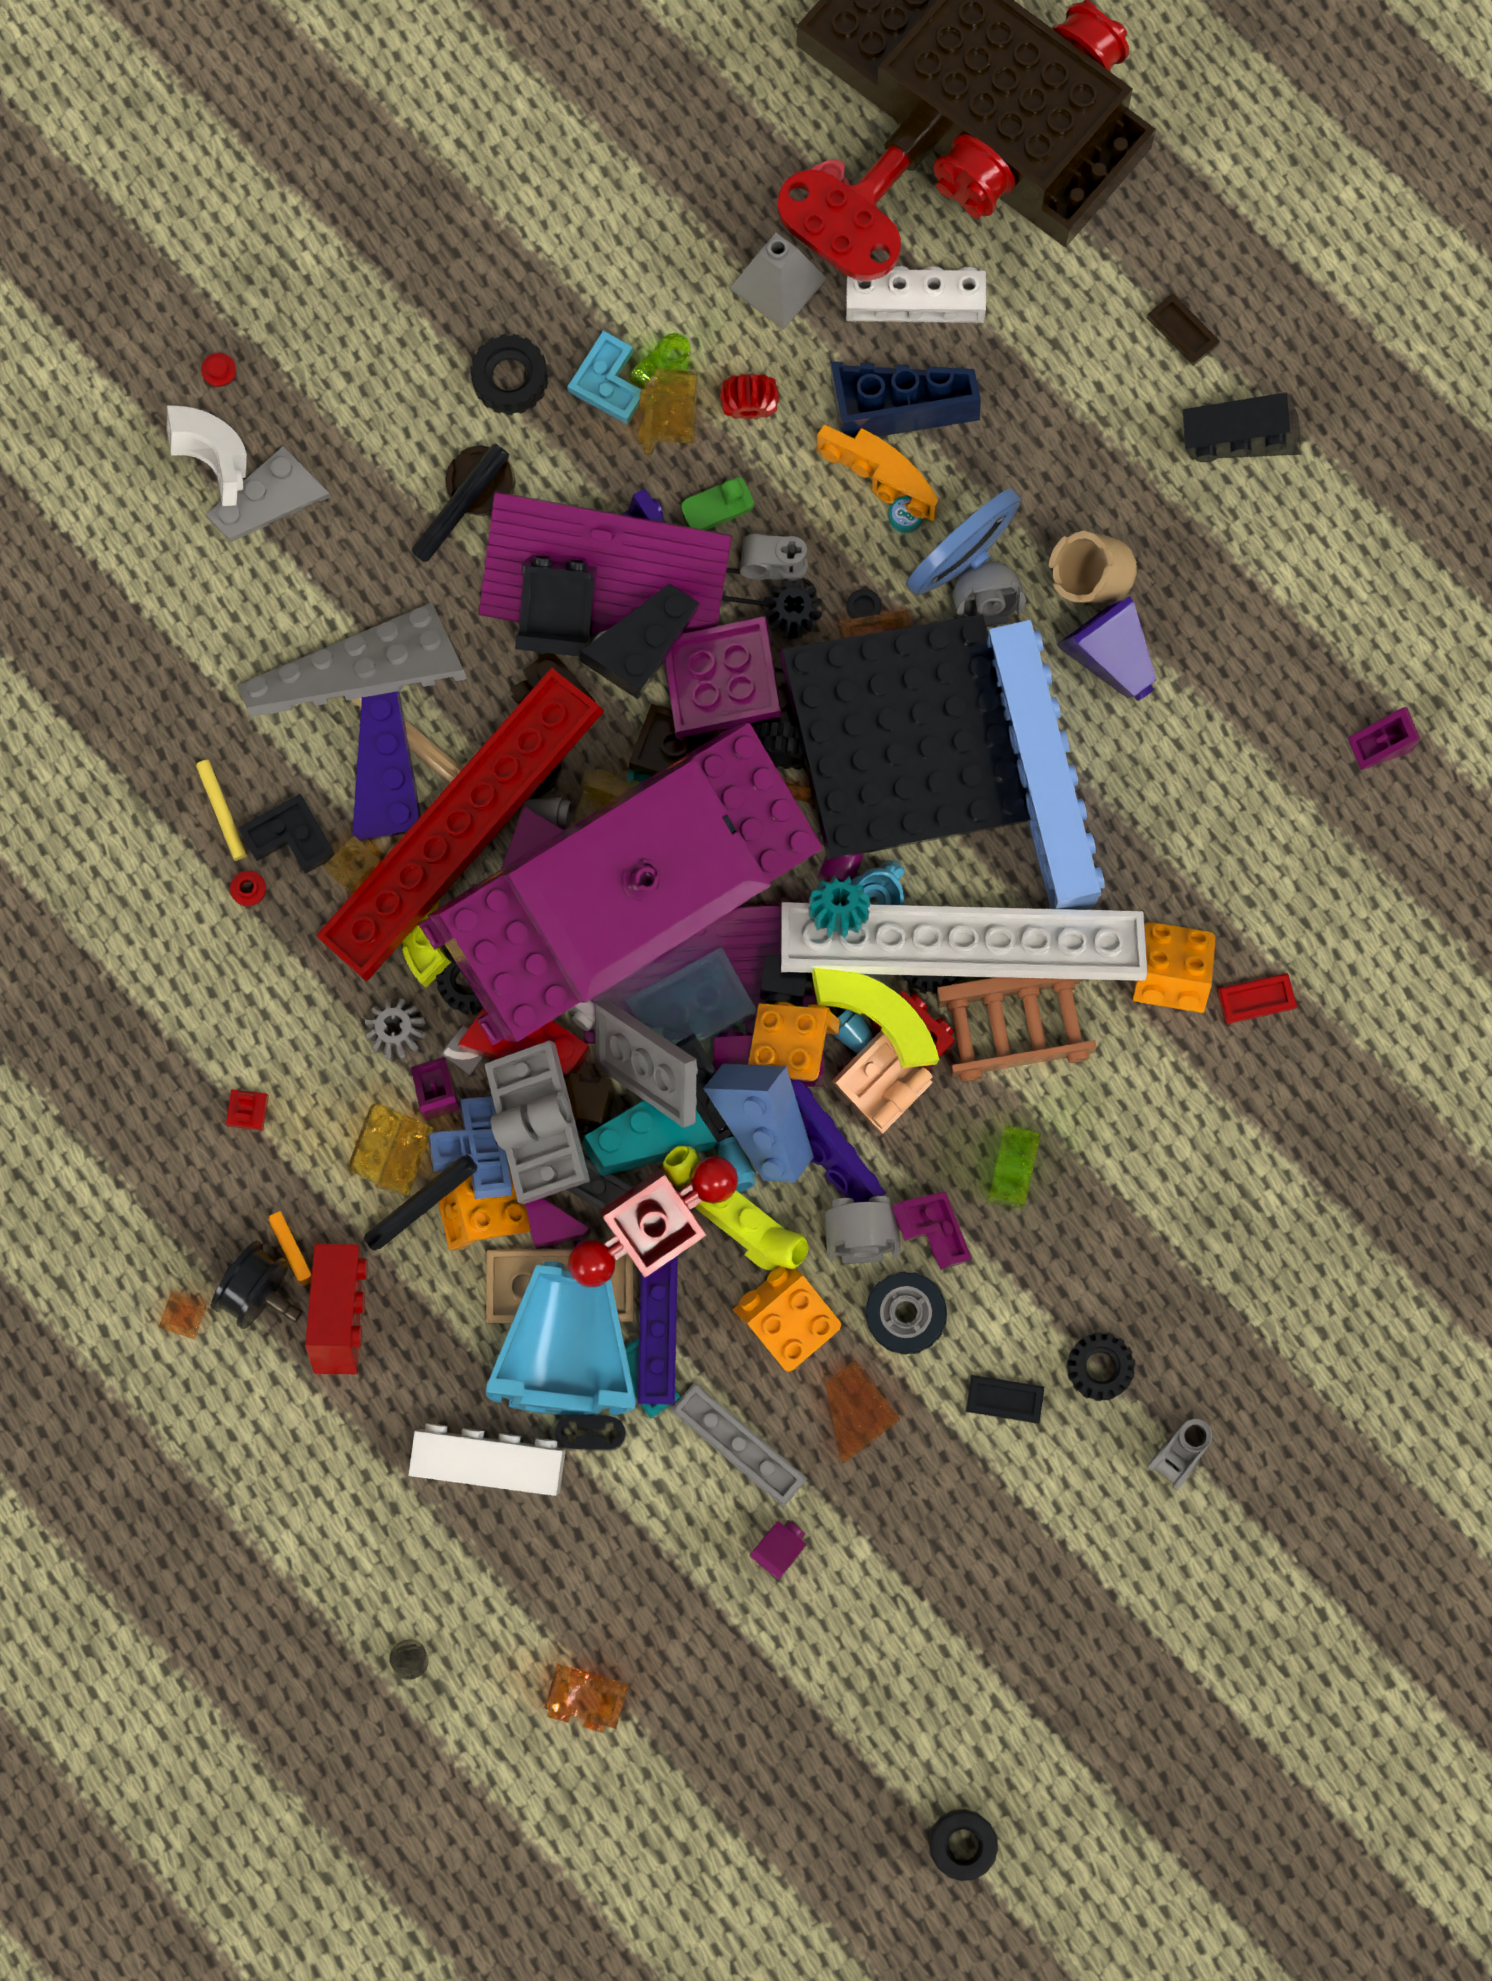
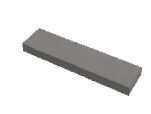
M695 1382L672 1408L671 1412L783 1508L806 1482L807 1478Z

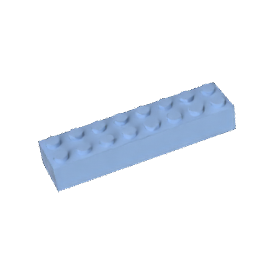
M1031 620L989 629L987 645L988 648L992 649L994 657L992 659V666L996 669L997 686L1001 687L1002 693H1000L1001 703L1006 709L1004 716L1006 721L1009 720L1010 741L1013 751L1018 757V772L1022 786L1026 790V803L1031 818L1028 822L1050 909L1087 910L1095 908L1097 900L1101 896V889L1105 888L1104 877L1101 868L1094 867L1092 854H1096L1095 842L1092 833L1085 832L1083 820H1087L1086 807L1083 799H1077L1074 786H1078V777L1075 766L1068 765L1066 752H1069V742L1066 732L1059 731L1057 719L1061 718L1058 700L1056 697L1051 698L1048 686L1052 684L1050 668L1047 663L1042 664L1040 652L1043 651L1041 633L1039 630H1033Z

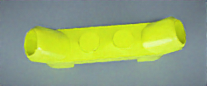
M687 1145L678 1146L667 1154L662 1167L677 1191H680L691 1183L692 1171L701 1160L693 1147ZM735 1191L728 1200L722 1203L711 1204L702 1201L694 1207L745 1247L747 1252L744 1255L764 1270H774L780 1266L792 1270L796 1269L808 1254L809 1246L803 1234L783 1228L738 1191Z

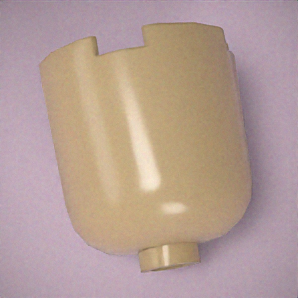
M1085 530L1076 532L1069 537L1064 536L1054 547L1049 560V567L1053 568L1054 589L1063 598L1073 602L1098 604L1116 602L1126 596L1133 587L1137 575L1136 559L1132 550L1124 542L1110 536Z

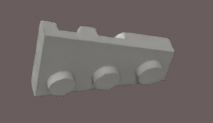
M282 446L243 481V490L237 491L236 505L222 506V501H220L206 514V517L230 542H233L268 526L269 523L289 514L293 515L315 502L324 501L330 498L331 495Z

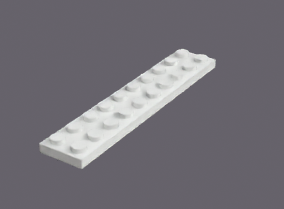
M782 902L781 972L812 973L814 968H823L861 974L1145 981L1147 976L1143 911L870 904L868 908L870 911L868 921L862 923L858 934L848 930V935L844 939L840 932H835L829 938L827 928L816 930L815 920L810 919L808 914L810 903Z

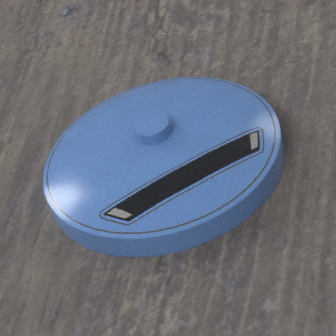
M1009 488L987 502L925 558L908 578L906 586L915 596H918L951 581L970 567L975 571L991 557L987 551L999 539L1012 521L1022 502V498L1013 488Z

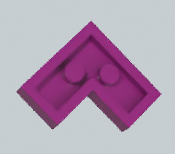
M946 1191L901 1201L891 1206L904 1241L927 1236L932 1254L937 1260L940 1270L972 1260Z

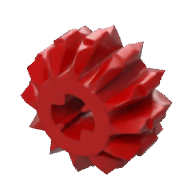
M741 373L739 376H730L722 382V390H720L723 413L727 416H732L734 419L742 418L745 420H758L760 417H769L777 412V404L779 403L776 380L765 374L756 375L754 373Z

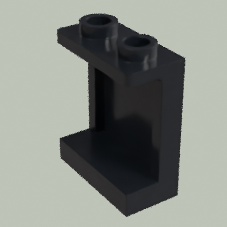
M533 555L531 560L527 559L522 564L521 572L524 573L520 631L516 635V650L580 656V651L591 643L597 567L588 566L587 561L580 559H568L566 564L555 563L552 557L544 555Z

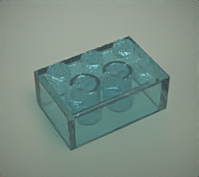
M722 947L625 999L637 1020L673 1044L694 1033L702 1045L757 1015L755 1006Z

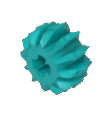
M834 875L830 884L821 880L817 885V890H813L810 894L809 903L811 905L808 911L810 919L815 920L816 930L827 928L829 938L835 932H840L845 939L848 935V930L858 934L862 923H866L869 919V895L864 894L862 883L852 886L850 876L844 882H839Z

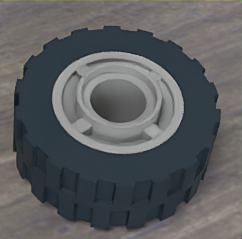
M906 1271L894 1275L891 1274L886 1276L881 1282L879 1281L875 1285L874 1290L869 1294L865 1310L867 1325L875 1340L887 1350L903 1355L917 1354L925 1349H929L941 1337L947 1322V1307L940 1289L929 1278H925L915 1272L906 1273ZM902 1304H912L917 1309V1316L910 1323H902L896 1318V1310Z

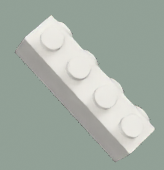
M895 266L883 278L872 281L855 280L847 276L846 321L984 323L986 312V271H978L973 267H963L958 270H943L940 267L909 270L903 266Z
M430 1423L425 1424V1429H418L414 1432L408 1476L557 1496L560 1493L566 1449L557 1448L558 1441L536 1438L535 1444L521 1443V1436L499 1433L498 1439L484 1438V1431L467 1428H462L461 1434L447 1433L448 1426Z

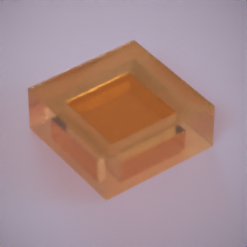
M171 1293L159 1328L195 1340L208 1305Z

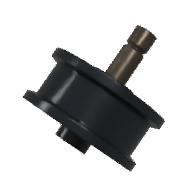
M254 1241L246 1247L226 1270L212 1298L211 1308L216 1312L224 1310L237 1319L236 1324L241 1329L250 1326L262 1313L266 1305L281 1315H285L293 1323H296L303 1311L275 1293L287 1273L289 1261L285 1258L276 1260L263 1251L264 1246L259 1241Z

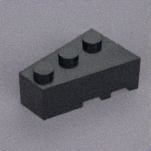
M1287 392L1182 409L1185 449L1192 460L1211 462L1217 458L1302 455L1299 416Z
M668 584L582 649L579 661L636 699H639L696 615L699 603L673 585Z

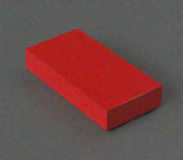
M1288 973L1218 988L1217 990L1226 1025L1297 1008Z

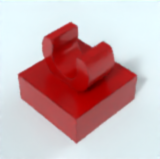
M231 1089L226 1125L228 1127L263 1131L269 1095L266 1093Z

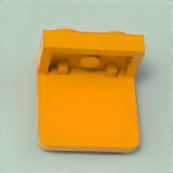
M1147 922L1144 925L1147 976L1145 981H1136L1133 1001L1204 1013L1212 985L1215 935L1208 931Z
M775 1002L774 1005L759 1003L748 1065L787 1066L790 1079L814 1081L819 1076L825 1035H838L840 1020L830 1012V1008L818 1006L817 1004L799 1007L787 1002Z
M781 1266L771 1271L767 1280L757 1289L747 1292L740 1299L739 1304L732 1309L741 1321L755 1333L780 1366L788 1372L797 1368L841 1328V1322L804 1275L797 1269L792 1270Z

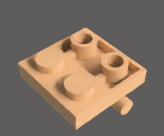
M880 1031L831 1082L875 1130L883 1134L933 1083L930 1080L933 1076L924 1067L921 1069L918 1066L901 1068L893 1045L887 1036Z

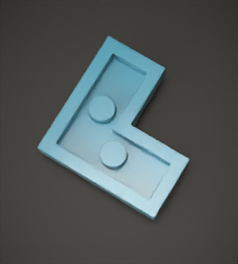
M603 331L569 383L568 392L628 425L645 398V391L618 377L633 354V347Z

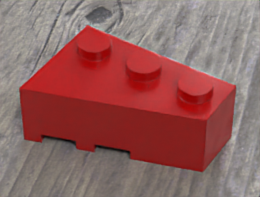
M484 1008L458 1043L462 1051L497 1060L550 1040L556 1044L562 1072L566 1076H569L570 1072L577 1073L591 1054L587 1043L554 1021L548 1022L518 1042L501 1040L492 1046L477 1021L486 1014Z
M359 1244L314 1245L305 1347L314 1374L358 1375L359 1348L362 1346L360 1314H364L365 1292L361 1291L362 1280H367L368 1259L362 1258Z

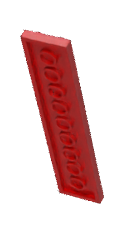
M551 668L320 930L316 937L360 977L368 981L603 714L604 710L556 670Z

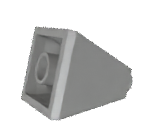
M775 233L733 283L730 290L784 330L827 278L799 249L778 233Z

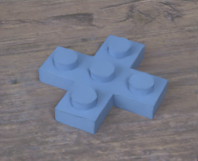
M492 1096L460 1099L463 1130L429 1133L428 1141L433 1172L444 1171L461 1156L469 1155L478 1167L477 1171L471 1175L475 1199L511 1196L512 1184L506 1151L498 1145L491 1128V1117L496 1114Z

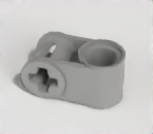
M747 535L742 541L740 573L743 577L750 580H783L787 578L789 581H797V579L803 578L808 570L806 559L807 546L802 539L795 536ZM791 545H794V551H791ZM789 566H793V572H790Z
M1191 1419L1183 1422L1169 1441H1166L1159 1449L1147 1468L1150 1471L1156 1470L1173 1483L1172 1488L1177 1491L1190 1476L1197 1465L1196 1463L1210 1446L1213 1435L1210 1426L1200 1419ZM1191 1425L1199 1427L1204 1434V1440L1198 1447L1190 1446L1184 1438L1186 1429ZM1165 1460H1167L1170 1464H1172L1174 1467H1176V1468L1178 1469V1472H1177L1174 1468H1172L1170 1465H1168V1464L1165 1462Z

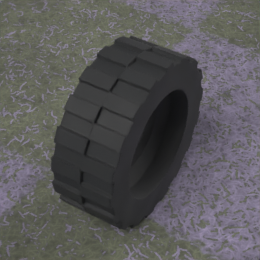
M502 334L500 337L490 338L486 344H482L478 348L477 354H474L472 359L473 365L470 368L472 383L478 399H481L483 405L487 408L490 407L499 414L500 412L506 413V415H513V413L518 412L521 414L530 407L531 409L535 407L538 400H541L545 395L544 390L548 386L546 360L544 355H541L540 348L532 344L530 339L526 337L525 339L521 338L516 334H513V336ZM509 359L519 361L527 371L524 384L518 389L511 391L499 388L493 381L495 367L500 362Z

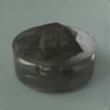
M407 1639L393 1647L390 1652L389 1662L394 1673L399 1678L412 1680L418 1678L426 1671L429 1658L424 1646L420 1642Z

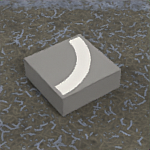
M463 1025L441 1054L471 1076L485 1057L460 1050L458 1043L468 1030Z

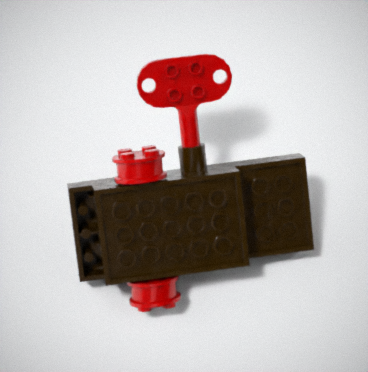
M819 0L797 25V47L901 125L885 142L884 147L886 151L855 185H846L824 171L810 169L795 173L787 179L778 194L777 211L782 225L793 236L843 274L861 281L883 278L894 269L900 258L901 238L896 225L880 212L876 205L906 170L914 171L928 153L934 149L942 155L933 164L934 173L938 179L936 183L937 189L945 197L954 198L970 216L975 219H979L981 216H991L997 208L996 201L999 198L1066 248L1152 148L1156 128L1129 109L1133 88L1110 71L1115 64H1122L1129 56V45L1125 39L1127 36L1125 27L1119 22L1109 19L1088 0L1072 4L1066 12V20L1062 24L1054 25L1052 28L1014 0ZM802 188L806 190L808 196L802 201H795L789 196V193L793 189ZM880 249L889 254V259L883 263H877L871 259L870 255L873 251Z

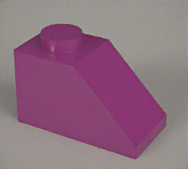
M789 1520L785 1525L777 1521L749 1556L780 1581L807 1546L802 1540L806 1534Z

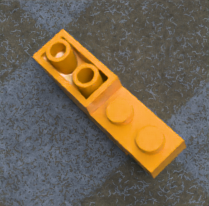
M823 424L817 435V452L824 459L832 463L839 462L850 467L855 474L861 477L872 478V493L876 494L885 503L892 504L895 499L902 496L912 497L908 504H903L906 506L907 511L916 518H926L934 522L937 517L939 500L926 479L906 457L894 447L863 428L860 429L854 439Z

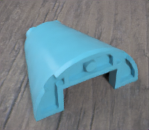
M545 1261L542 1262V1265H536L487 1383L486 1396L496 1403H501L502 1398L509 1399V1407L549 1415L598 1416L602 1409H610L609 1415L614 1416L633 1411L636 1400L611 1278L602 1286L588 1288L578 1284L572 1278L570 1272L564 1270L563 1263Z

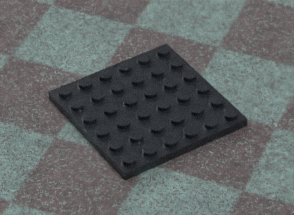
M983 614L782 649L779 652L827 861L1020 824L1031 820L1026 803V790L1022 786L1018 772V757L1014 753L1010 741L1009 720L1006 721L1004 711L1006 709L1000 699L1002 690L1001 687L997 686V673L995 667L992 666V659H994L992 649L988 648L987 645L988 632Z

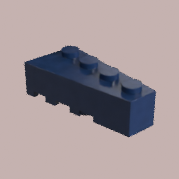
M830 361L831 383L840 431L854 439L861 428L877 437L980 420L981 398L975 369L928 367L927 370L910 369V365H896V368L875 367L873 363H860V366H844L843 362Z

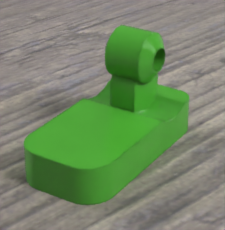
M737 477L728 479L724 484L717 485L685 499L681 505V510L688 527L708 530L751 512L754 508V501L745 481Z

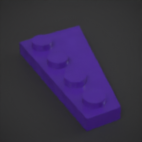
M399 691L362 698L352 832L353 843L405 834L421 817Z
M791 1080L814 1156L810 1163L822 1165L827 1170L825 1178L845 1198L854 1199V1203L869 1202V1199L872 1197L884 1196L886 1192L879 1184L877 1177L868 1170L857 1155L855 1148L846 1141L837 1129L833 1119L824 1112L814 1099L811 1090L801 1080Z

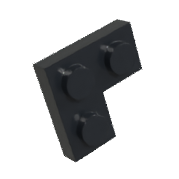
M301 793L238 828L256 861L289 845L306 874L336 857Z

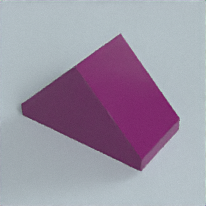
M1402 707L1348 737L1360 769L1364 770L1411 753L1421 738L1408 708Z
M445 1057L411 1067L419 1108L426 1121L460 1110V1104Z
M543 1198L526 1204L533 1243L536 1249L586 1239L591 1233L589 1227Z

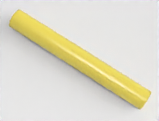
M200 761L196 764L197 770L233 859L237 861L247 857L246 850L210 761Z

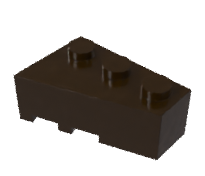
M570 1072L569 1076L563 1075L578 1133L587 1135L607 1123L616 1092L612 1080L601 1078L600 1083L582 1079V1075Z

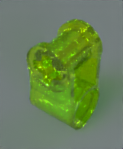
M679 333L666 335L632 371L630 381L634 384L639 383L648 390L655 402L661 401L673 388L675 382L689 369L692 363V354L687 338ZM675 349L684 351L683 356L677 359H672L667 355Z

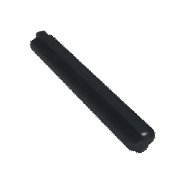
M492 444L413 546L412 553L424 562L430 560L507 461L509 453L500 445Z
M469 1155L461 1156L368 1231L364 1236V1240L371 1250L381 1249L473 1175L478 1167L472 1157Z

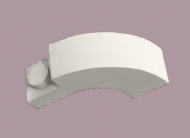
M167 406L166 430L171 456H192L207 463L217 476L222 506L236 505L237 491L243 490V478L246 477L247 459L245 447L238 434L227 423L205 411L184 406Z

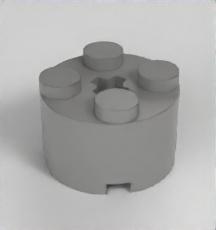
M876 1196L870 1198L869 1202L854 1203L852 1198L833 1200L832 1208L824 1213L828 1259L834 1261L835 1255L841 1256L842 1263L856 1264L883 1261V1254L891 1251L892 1258L900 1255V1233L891 1207L893 1206L891 1198L888 1196Z

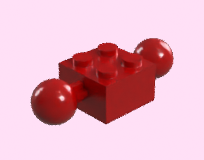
M711 1156L704 1158L694 1167L691 1174V1183L680 1191H677L662 1168L601 1209L604 1220L615 1235L604 1243L596 1240H587L578 1244L571 1251L568 1259V1269L572 1278L584 1287L595 1288L602 1286L612 1277L615 1271V1261L626 1253L629 1254L644 1277L653 1273L707 1236L691 1209L702 1201L718 1204L728 1200L735 1193L738 1185V1174L735 1167L722 1157Z

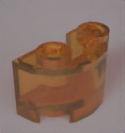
M557 1664L544 1706L545 1709L549 1710L547 1717L569 1723L570 1716L584 1719L583 1727L605 1733L606 1726L616 1729L629 1684L574 1667L571 1668Z

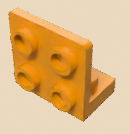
M511 1172V1196L475 1199L470 1176L438 1202L449 1251L463 1249L479 1240L523 1234L531 1230L526 1204L518 1203Z

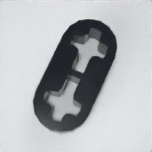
M566 1416L559 1421L555 1431L559 1443L564 1448L570 1450L615 1451L624 1444L626 1439V1429L622 1422L610 1416ZM574 1422L579 1430H589V1436H577L575 1443H569L568 1437L562 1435L563 1429H569L570 1423ZM607 1424H613L614 1430L620 1431V1436L613 1438L612 1444H606L605 1438L593 1436V1431L606 1430Z

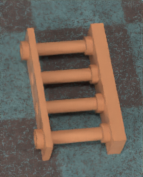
M995 977L937 987L936 998L938 1008L947 1007L948 1012H952L961 1059L960 1064L952 1065L950 1070L951 1077L960 1076L961 1082L981 1079L982 1072L1067 1058L1068 1063L1088 1060L1089 1054L1094 1053L1097 1048L1096 1040L1082 1042L1072 990L1076 989L1075 984H1080L1082 979ZM1053 988L1054 993H1058L1068 1045L1047 1048L1037 996L1040 995V990ZM1018 994V998L1023 999L1032 1051L1011 1055L1001 1003L1004 1002L1005 996ZM983 1001V1005L988 1008L997 1055L995 1058L975 1060L966 1009L969 1008L968 1003Z

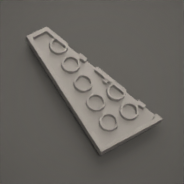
M429 603L238 684V688L250 716L254 717L292 710L299 703L313 701L314 705L317 706L328 704V698L345 696L346 700L397 692L404 685L421 682L422 686L426 687L436 685L437 679L453 677L455 681L466 680L467 677L433 603Z

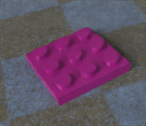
M765 616L683 633L665 659L674 727L678 738L735 727L746 722L754 723L782 717L768 623Z

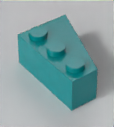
M644 1100L585 1135L582 1146L600 1175L605 1176L664 1161L667 1154L678 1146H691L697 1153L712 1151L717 1141L697 1110L696 1123L683 1128Z

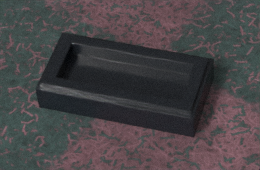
M971 1375L966 1412L1039 1424L1045 1387Z

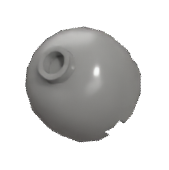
M985 562L976 571L972 567L968 568L959 576L953 592L958 618L983 614L986 627L1009 622L1008 615L1012 614L1016 609L1019 615L1026 603L1023 587L1018 575L1005 564L998 562Z

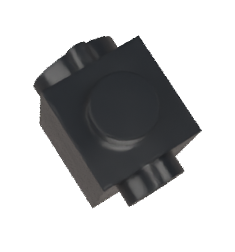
M766 955L760 999H765V1004L774 1005L775 1002H787L799 1007L803 1005L804 994L812 995V973L781 972V957Z

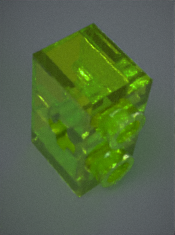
M1005 1125L987 1202L1023 1210L1026 1204L1041 1133Z

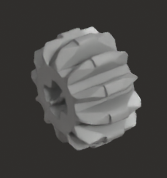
M400 998L396 1007L393 1008L390 999H385L384 1006L386 1010L381 1011L377 1006H374L371 1010L377 1019H365V1025L372 1029L365 1033V1038L367 1041H375L371 1047L375 1053L381 1052L384 1049V1057L391 1060L395 1050H397L400 1059H405V1047L409 1046L413 1052L419 1050L413 1038L417 1040L425 1039V1033L418 1030V1028L423 1027L426 1022L423 1017H416L419 1009L415 1005L406 1009V1001ZM393 1022L396 1026L398 1022H401L399 1026L402 1032L397 1036L394 1032H392V1036H389L390 1030L388 1026Z

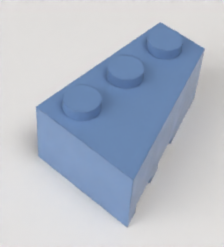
M722 1064L703 1088L763 1181L796 1182L814 1156L787 1066Z

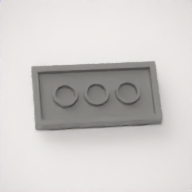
M608 999L595 1003V1066L683 1128L695 1124L697 1059Z

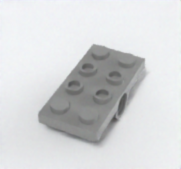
M549 1040L484 1064L496 1114L491 1117V1128L498 1145L506 1151L518 1203L527 1204L590 1182L556 1044Z

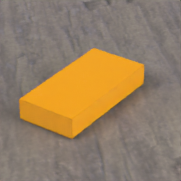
M281 1211L270 1215L268 1220L300 1286L311 1283V1272Z

